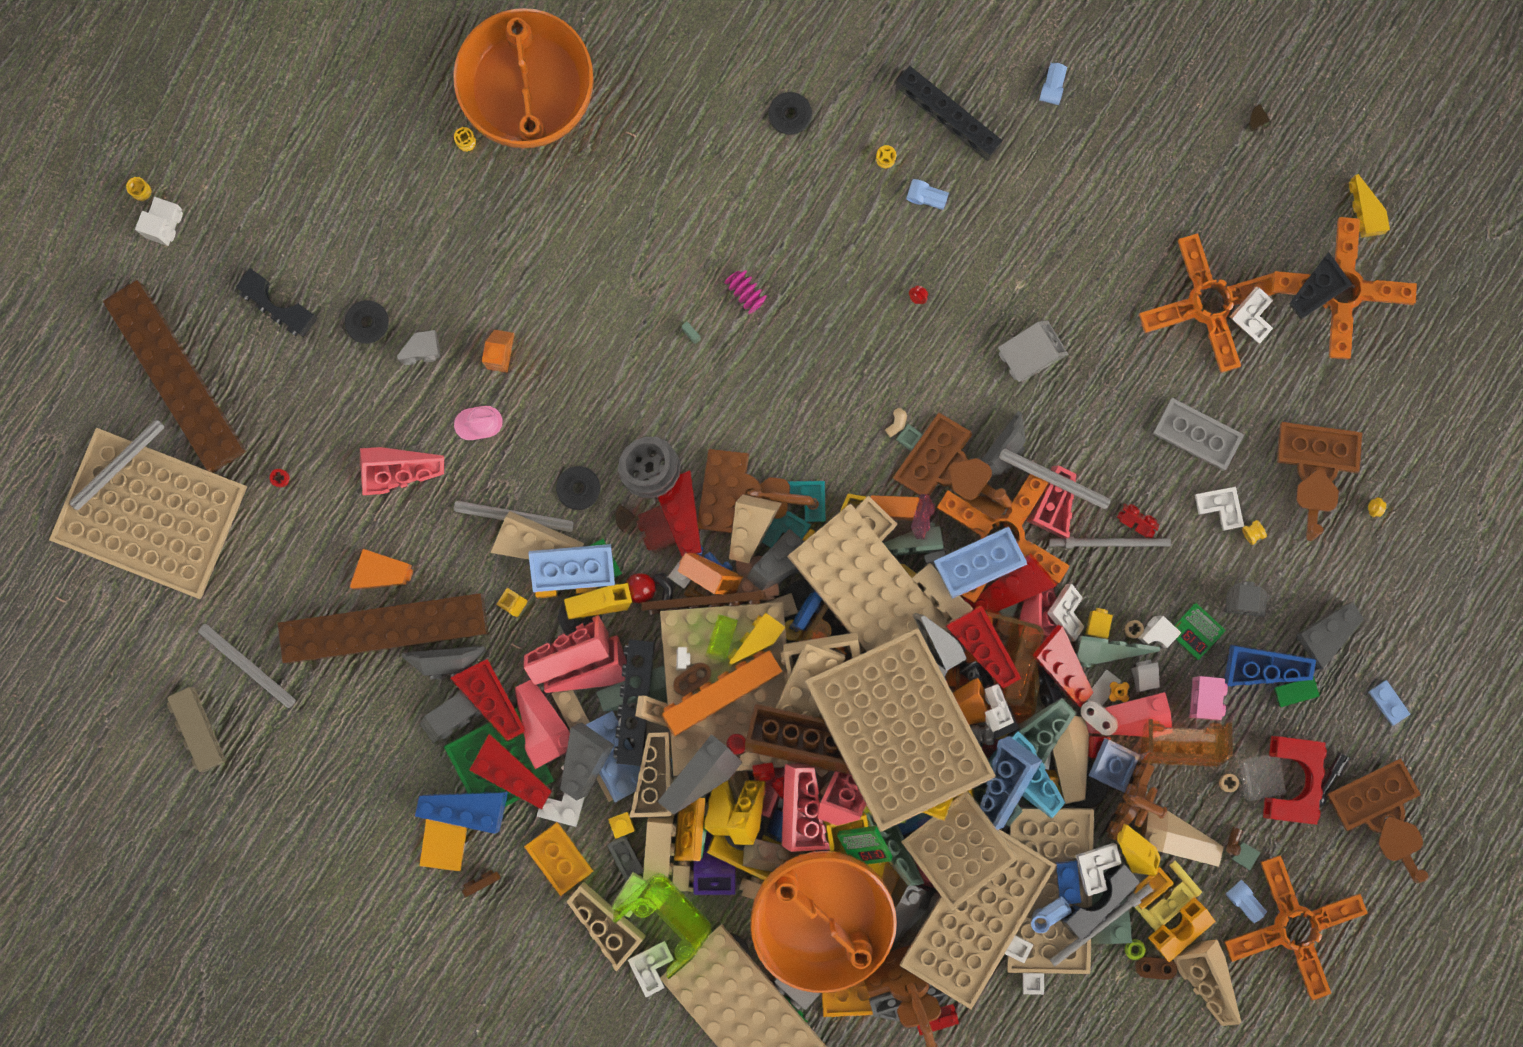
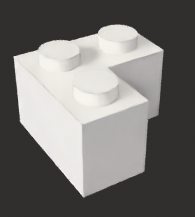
M154 197L149 213L141 212L135 230L146 239L169 246L170 241L174 240L176 234V224L182 219V208L177 204Z

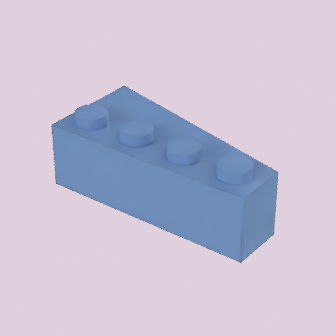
M1010 736L998 741L997 754L992 762V770L996 776L987 781L986 793L983 795L980 808L997 830L1003 828L1042 762L1039 757Z

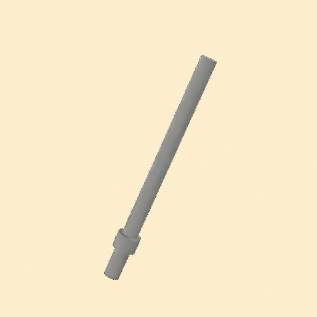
M1069 536V538H1049V547H1065V549H1074V547L1171 546L1170 538H1074V536Z
M1147 884L1137 893L1133 892L1127 897L1128 900L1108 914L1106 920L1098 924L1092 930L1090 936L1082 940L1077 938L1051 958L1052 964L1054 966L1059 964L1131 907L1139 905L1141 903L1140 900L1153 891L1151 886Z

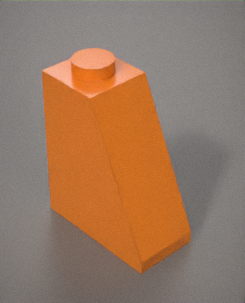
M494 330L485 341L482 363L488 370L508 372L514 333Z
M871 495V499L893 520L929 522L931 502L918 497Z
M363 549L350 588L361 590L406 585V582L410 581L413 575L412 565Z
M685 553L680 560V566L677 570L713 594H734L737 592L743 576L694 553Z
M979 678L953 692L969 725L985 722V712L992 709L985 699L984 687Z

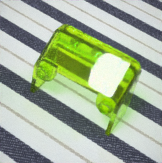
M658 873L653 875L614 909L612 920L614 923L618 922L630 910L640 918L648 917L655 911L682 939L675 947L676 957L667 964L666 977L668 979L673 977L695 957L711 934V924L708 919L664 874Z

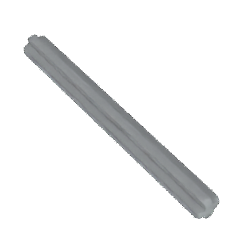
M155 420L70 501V505L75 510H79L164 429V425L159 420Z
M1003 449L1000 453L999 458L1103 509H1107L1111 500L1016 453L1007 449Z
M456 501L454 505V511L499 520H504L509 511L550 529L572 532L574 525L573 521L468 502Z
M203 624L199 628L198 632L283 705L287 708L294 705L296 700L211 627Z

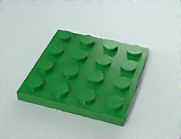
M516 708L515 711L519 719L521 720L520 712L518 711V708ZM490 722L444 746L467 793L507 791L470 771L489 734L545 785L555 781L547 764L537 769L534 768L525 750L524 733L506 741ZM508 792L505 807L521 798Z

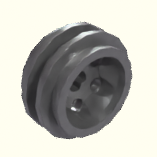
M643 437L633 441L624 449L619 458L618 471L621 481L632 494L641 498H655L664 495L674 487L680 475L681 465L677 453L667 441L658 437ZM662 460H665V465H661ZM638 471L639 476L634 477V472Z

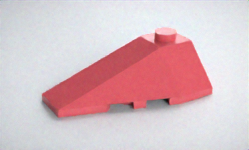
M382 447L360 448L362 494H385L390 492L389 489L398 486L403 488L408 486L407 483L416 480L421 482L443 475L444 456Z
M1054 587L1024 600L1020 614V638L1032 642H1044L1057 625L1047 614L1057 599Z
M616 635L609 638V657L602 661L588 664L584 668L570 671L563 676L550 679L544 683V691L550 693L604 687L625 681V677L622 676L623 664H627V660L624 656L619 637Z
M529 680L514 689L518 711L526 730L524 732L525 750L534 768L537 769L567 753L570 732L537 684L534 685L532 680Z
M1165 692L1105 707L1118 721V728L1111 735L1156 737L1173 732L1171 711ZM1093 710V711H1089L1088 714H1089V715H1093V714H1094V710ZM1085 720L1088 733L1101 734ZM1105 721L1103 723L1104 728L1109 729L1110 724L1109 722Z
M835 771L820 802L818 819L837 826L860 820L866 803L852 775Z

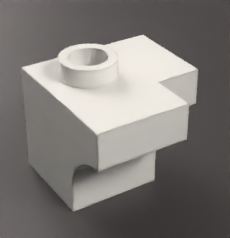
M1154 616L1147 623V627L1138 639L1144 644L1155 641L1163 648H1168L1181 632L1164 616Z

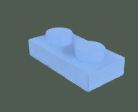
M1384 680L1368 691L1391 726H1394L1410 715L1387 680Z

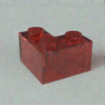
M661 506L638 515L639 520L636 523L640 532L645 531L646 537L643 540L648 551L652 550L656 554L677 545Z

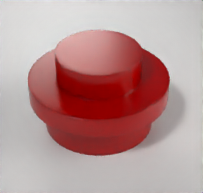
M917 285L910 289L909 296L912 302L925 304L928 299V292L922 286Z
M732 734L726 741V747L735 755H739L745 751L746 738L741 734Z

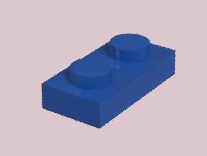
M1077 861L1056 862L1059 897L1065 898L1068 904L1081 903Z

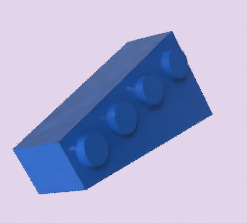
M1230 644L1224 679L1227 686L1313 680L1316 660L1311 657Z

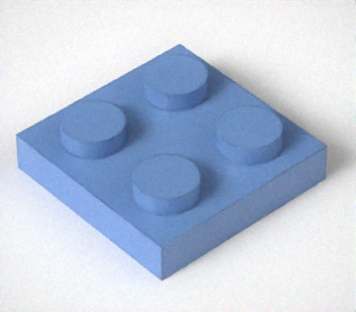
M1104 738L1089 776L1121 792H1125L1140 754Z

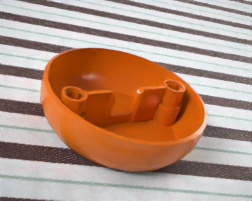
M536 9L507 10L481 22L472 30L461 45L454 66L455 93L466 118L480 133L490 140L513 148L545 146L564 137L579 123L585 114L593 91V66L581 37L571 26L557 16Z
M810 852L781 864L764 880L752 906L751 936L759 959L765 968L781 982L807 992H836L857 985L867 979L884 962L890 952L896 934V912L893 899L885 883L866 863L853 856L839 852Z

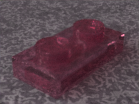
M921 494L911 528L916 539H925L926 532L930 529L931 515L935 512V505L932 503L929 494Z

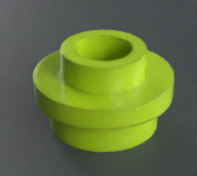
M1132 939V943H1126L1124 948L1126 956L1132 960L1141 959L1146 950L1143 942L1138 939ZM1133 946L1138 947V951L1136 953H1132L1131 948Z

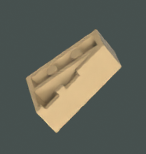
M742 495L737 500L729 559L749 563L752 560L782 503L748 495Z
M674 815L648 817L643 880L668 882L669 875H673L674 863H670V858L675 854V844L672 843V836L676 837L677 824H674Z

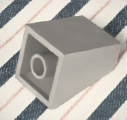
M1048 320L1035 323L998 347L1000 358L1004 363L1007 362L1010 367L1009 372L1014 380L1017 379L1018 382L1026 380L1069 355Z

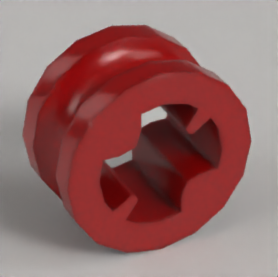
M275 469L271 472L269 479L272 485L282 488L289 483L290 477L286 471ZM278 473L284 476V480H281L282 483L275 480V476H278Z

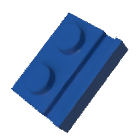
M817 592L809 594L790 625V629L798 632L807 628L813 613L821 605L822 598Z

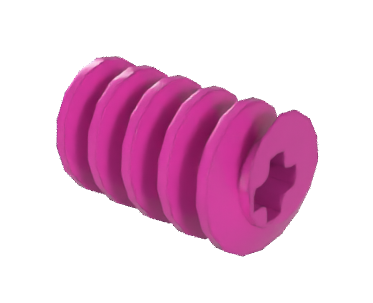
M747 270L736 271L724 283L730 284L729 290H735L734 296H740L739 303L745 302L743 307L744 309H750L748 314H751L764 304L767 296H759L762 289L754 290L757 283L750 284L749 282L752 277H744Z

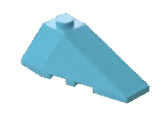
M1016 731L1011 736V738L1036 755L1034 746L1019 731ZM998 748L988 759L991 768H993L992 762L997 754ZM1042 762L1022 796L1050 818H1053L1065 804V801L1054 782L1050 780Z

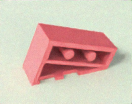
M1059 465L1051 467V471L1076 482L1075 473ZM1048 483L1032 509L1027 522L1060 538H1069L1074 494Z

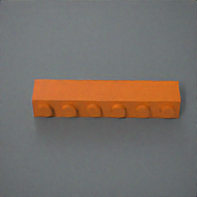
M763 650L752 656L754 660L749 663L746 661L739 663L735 666L736 670L730 674L728 671L722 673L717 677V682L711 684L709 681L699 687L700 692L694 695L690 692L681 698L683 702L678 705L672 703L665 707V712L661 716L673 736L679 735L780 675L782 670L770 650L766 653Z

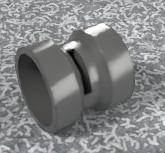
M987 724L984 727L971 725V730L979 745L981 743L994 745V732H992V729Z

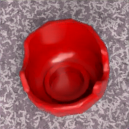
M636 573L625 580V583H628L632 603L641 604L642 602H648L654 597L656 591L655 582L649 575Z

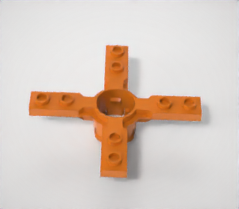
M1339 217L1337 222L1335 261L1350 280L1352 286L1354 285L1355 287L1352 289V301L1348 300V303H1342L1333 298L1323 305L1325 309L1330 306L1329 309L1332 310L1329 358H1351L1352 310L1362 301L1408 305L1416 303L1417 283L1382 280L1366 281L1355 271L1360 219ZM1275 271L1273 273L1272 293L1296 295L1311 274Z
M1198 233L1178 239V244L1194 288L1190 292L1188 299L1139 313L1144 333L1195 318L1207 325L1208 336L1220 373L1239 368L1241 363L1226 317L1233 306L1241 304L1256 286L1268 296L1278 294L1272 293L1273 273L1225 287L1227 282L1219 279L1218 282L1213 280ZM1211 288L1218 291L1224 299L1223 312L1211 315L1206 310L1201 311L1202 304L1198 296L1202 295L1200 290Z
M1029 474L1013 500L1011 507L1008 508L1005 515H1001L997 519L990 518L948 490L937 506V509L979 534L981 539L987 537L994 524L998 527L1002 523L1005 527H1009L1010 530H1015L1016 542L1024 557L1031 553L1058 584L1070 567V565L1025 539L1022 525L1049 483L1041 478ZM986 584L962 594V596L975 603Z
M1281 855L1261 861L1260 864L1279 913L1275 918L1274 925L1224 941L1230 961L1233 962L1275 946L1283 945L1295 953L1296 962L1310 1000L1332 994L1314 945L1316 943L1314 942L1321 940L1322 935L1318 933L1319 931L1321 932L1323 929L1368 914L1361 894L1358 893L1310 911L1308 908L1299 905ZM1303 913V916L1305 918L1308 917L1311 924L1310 935L1303 942L1295 944V940L1290 942L1286 929L1283 927L1287 925L1288 917L1294 918Z

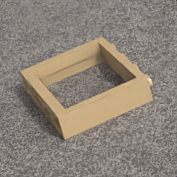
M857 632L807 640L828 649L850 645L852 658L861 655ZM806 641L784 644V652H780L782 664H786L787 671H784L786 683L794 668L792 654L801 653ZM819 713L818 718L823 719L821 713Z

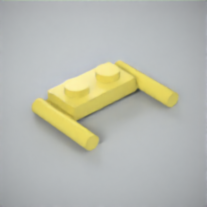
M1176 860L1171 862L1169 866L1182 882L1173 888L1170 897L1167 900L1162 897L1149 911L1146 907L1143 910L1138 905L1135 907L1154 931L1169 922L1180 912L1179 910L1202 893Z

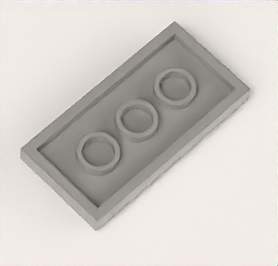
M1174 398L1170 399L1153 432V435L1223 471H1226L1244 436V434Z

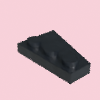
M1328 252L1289 304L1300 320H1302L1351 287L1352 283Z

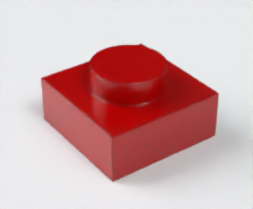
M1089 736L1088 757L1096 758L1104 738L1111 740V737Z
M773 762L752 765L756 780L768 781L772 777H776Z

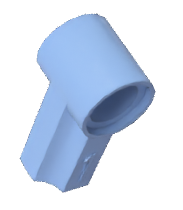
M1060 63L1050 64L1046 82L1042 87L1040 101L1059 105L1063 93L1062 86L1067 70L1066 66Z
M913 179L906 200L914 204H926L943 210L949 193L930 187L924 181Z
M1242 880L1225 893L1236 907H1239L1253 923L1262 919L1267 913L1253 896L1252 890Z
M1061 896L1044 908L1036 909L1033 912L1031 927L1035 932H1047L1050 926L1072 913L1065 898ZM1043 918L1046 922L1040 924L1036 919Z

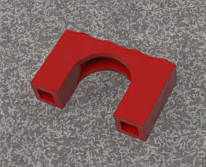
M1271 736L1269 757L1291 759L1297 762L1305 773V786L1297 797L1290 800L1265 797L1263 818L1317 825L1321 814L1319 803L1323 794L1321 783L1325 774L1323 763L1327 754L1325 742Z

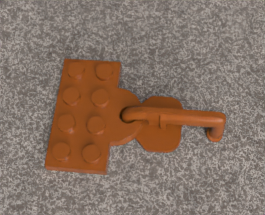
M941 413L937 414L893 477L896 482L925 500L928 499L935 487L940 484L943 486H953L954 492L967 500L975 499L981 492L1005 508H1009L1012 505L1004 489L995 490L986 485L992 476L990 466L977 458L968 460L966 454L962 451L973 435L972 432Z
M1281 422L1277 463L1297 465L1298 474L1303 481L1297 487L1296 499L1299 506L1308 509L1306 539L1313 541L1323 533V527L1317 524L1318 510L1332 511L1338 504L1339 491L1332 483L1337 477L1338 471L1352 473L1360 471L1362 432Z
M709 449L698 517L699 530L732 533L735 505L742 495L782 503L774 519H780L786 515L788 503L807 505L809 509L815 510L818 508L819 502L811 496L790 494L789 483L781 478L770 477L760 484L756 478L747 474L748 453Z
M1401 758L1327 794L1346 832L1365 823L1370 830L1381 834L1379 846L1387 859L1391 861L1401 859L1412 881L1416 884L1428 879V873L1425 870H1418L1410 855L1421 849L1423 838L1414 824L1404 821L1405 809L1403 804L1421 794Z
M1141 763L1140 766L1137 765L1132 773L1134 777L1132 784L1127 785L1122 797L1124 801L1123 803L1120 802L1115 810L1117 816L1114 822L1111 821L1107 827L1108 838L1117 841L1118 833L1122 832L1123 824L1129 825L1136 815L1135 825L1138 827L1143 824L1148 811L1157 815L1160 819L1166 816L1167 808L1153 803L1157 788L1152 787L1146 795L1147 784L1155 769L1154 766L1148 763Z
M911 945L889 952L880 967L864 980L870 998L890 992L894 998L902 1001L897 1009L901 1024L907 1028L920 1025L926 1043L925 1047H938L929 1023L936 1020L941 1014L937 998L926 994L930 987L929 983L899 965Z

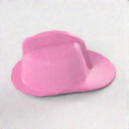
M491 406L465 409L457 415L454 421L456 433L465 440H476L494 436L502 427L501 414Z

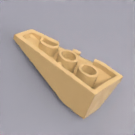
M1074 716L1051 751L1065 804L1083 801L1086 794L1089 733L1085 719L1079 716Z
M1148 811L1141 836L1155 846L1158 851L1219 867L1224 846L1167 811L1163 819Z
M1218 940L1201 941L1179 953L1173 960L1180 975L1184 980L1188 979L1194 986L1193 991L1196 995L1200 994L1207 1002L1206 1007L1222 1026L1240 1024L1241 1019L1226 958Z

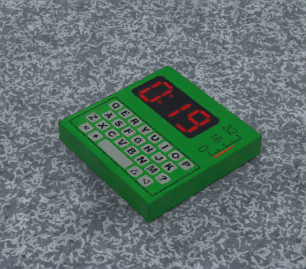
M1194 603L1174 625L1181 632L1175 640L1196 660H1199L1226 631L1197 603Z
M877 826L841 830L838 832L837 837L847 855L853 856L866 864L891 861L893 856Z

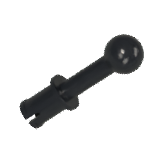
M1338 752L1331 766L1327 767L1330 772L1321 785L1323 794L1319 807L1325 805L1327 801L1326 793L1337 775L1342 777L1341 772L1350 760L1348 756L1341 752Z

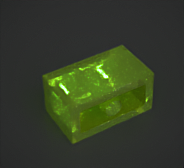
M718 614L705 657L725 662L738 620Z

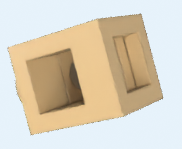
M678 861V865H673L672 891L693 892L694 886H689L690 883L694 882V870H690V861Z
M753 876L751 880L743 878L739 890L743 891L742 896L755 899L763 880Z

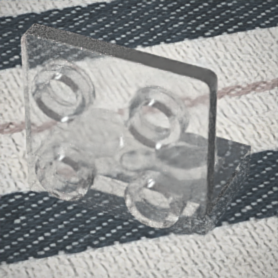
M1264 755L1238 760L1245 800L1254 801L1258 800V798L1286 794L1280 758Z

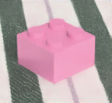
M1203 676L1193 677L1189 718L1222 720V716H1225L1226 712L1223 697L1227 695L1228 689L1225 679Z

